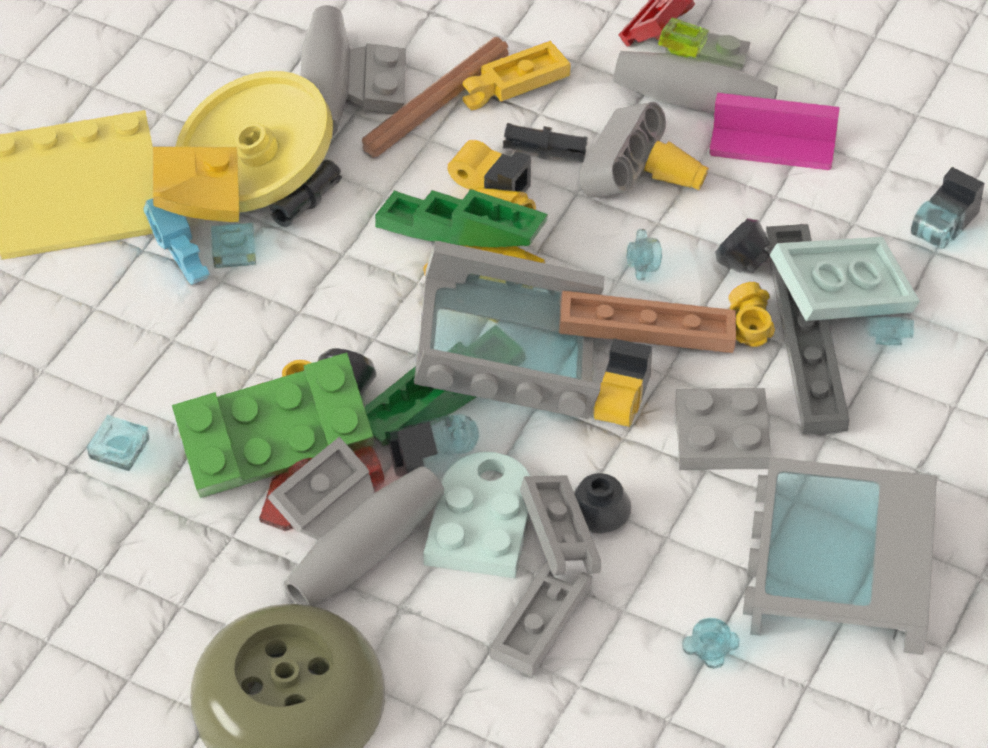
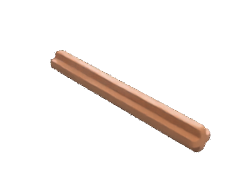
M493 37L362 138L364 152L369 153L372 157H378L465 90L463 81L472 76H480L481 66L507 57L509 54L507 42L502 41L499 37Z

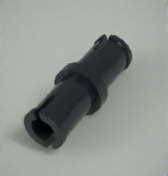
M507 123L504 137L506 138L503 140V149L508 148L536 153L540 159H547L548 156L583 163L588 137L552 132V127L544 126L543 130Z
M323 160L317 170L304 184L285 198L271 205L270 211H272L271 217L282 227H288L306 209L315 208L320 204L322 195L341 181L342 175H339L341 173L340 168L331 160Z

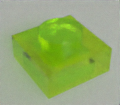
M671 18L661 32L658 45L668 48V51L674 55L696 58L706 44L709 30Z

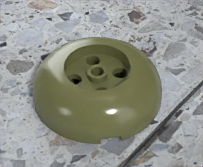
M271 605L251 611L230 622L205 647L192 677L190 690L191 711L199 731V736L207 748H363L374 734L383 714L385 704L384 676L380 661L369 641L354 625L341 616L310 605ZM277 653L284 654L283 656L277 658L270 657L271 655ZM255 682L263 686L259 693L250 695Z

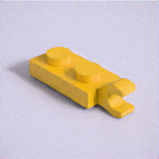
M551 40L481 66L480 76H472L463 81V86L470 94L463 97V102L470 110L480 109L493 95H496L502 102L570 76L571 63Z

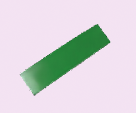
M472 189L468 191L463 199L431 190L424 200L394 190L375 214V227L412 238L434 242L436 240L462 246H529L547 222L548 214Z
M495 327L467 350L458 344L449 351L450 353L518 367L525 363L523 352ZM415 366L364 408L373 437L384 447L388 445L385 432L426 421L433 424L477 397L414 384Z

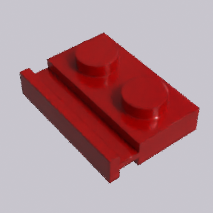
M648 0L618 35L627 47L631 46L635 40L638 43L652 37L660 40L675 29L676 26L673 22L690 11L695 6V2L693 0Z

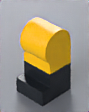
M473 139L468 140L448 163L447 169L451 178L458 185L469 190L476 191L478 188L483 187L486 189L526 192L531 186V156L515 151L510 157L491 150L485 143Z
M616 338L613 339L609 351V361L603 380L600 383L599 395L595 402V420L626 427L632 425L651 377L652 346Z

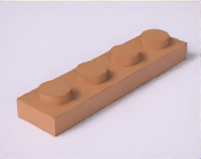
M562 291L559 334L612 340L616 338L629 342L733 353L736 343V310Z

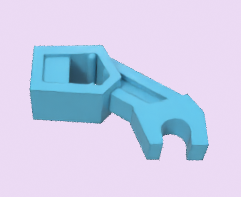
M153 199L147 200L143 210L158 246L169 250L186 280L191 285L206 280L210 273L207 266L203 267L201 264L198 246L189 241L192 240V235L186 217L153 206Z

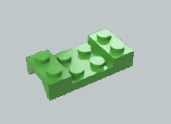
M343 353L303 365L304 371L221 396H217L216 392L173 404L172 409L199 497H207L302 468L338 437L353 452L375 446L372 430L348 354Z

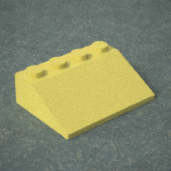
M145 110L0 134L1 260L153 234L143 210L146 201L153 199V146Z

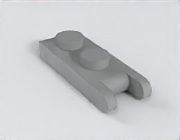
M524 476L520 492L551 573L553 575H564L566 571L565 561L583 560L588 574H599L601 571V559L568 476Z
M546 560L491 644L490 658L533 677L588 591L592 582V575L582 572L574 585L554 577L555 575L551 573Z

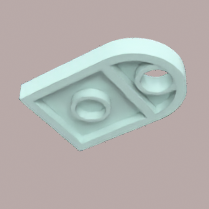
M496 452L470 454L452 464L442 479L444 495L435 506L423 553L424 565L516 578L530 517L520 492L524 476H530L527 469L514 458ZM486 471H497L503 475L494 481H488L480 477Z

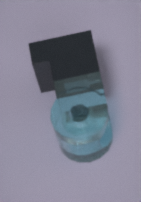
M951 167L943 177L942 186L917 211L911 225V234L939 249H944L952 240L954 241L980 212L985 183Z
M463 414L447 415L385 432L396 476H404L416 468L424 466L423 458L440 453L462 454L471 451L479 438V430L475 421Z

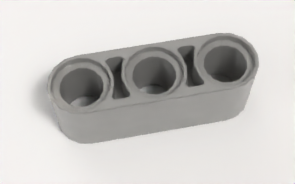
M648 102L618 108L613 112L579 170L580 186L587 196L593 198L628 192L633 187L646 165L653 146L657 141H660L666 129L665 113L658 103Z

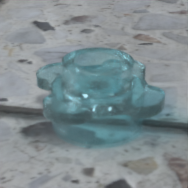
M638 229L635 242H630L626 251L627 263L629 267L635 268L637 280H644L646 272L658 271L662 260V248L657 238H647L645 229Z
M706 618L700 620L694 626L692 636L683 639L682 648L686 654L696 655L704 660L707 667L717 669L724 665V657L730 651L738 649L740 639L736 633L731 632L729 626L722 620ZM708 642H712V643H715V645H714V646H710V645H707V643H708Z

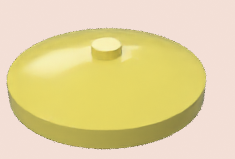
M284 71L259 72L238 78L217 89L203 100L183 125L175 147H237L239 212L252 211L285 198L311 177L323 161L330 146L333 133V119L329 106L322 94L306 78Z

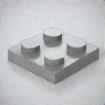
M765 388L676 389L675 405L679 470L769 468L771 449Z

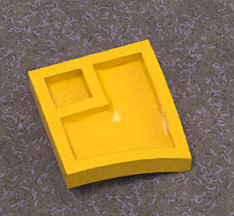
M153 147V206L197 219L239 222L237 147Z

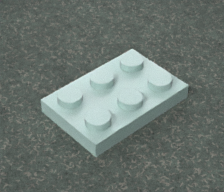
M883 237L777 243L770 254L806 321L912 313L920 302Z

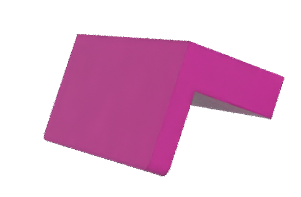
M717 93L709 154L714 157L831 170L840 107Z

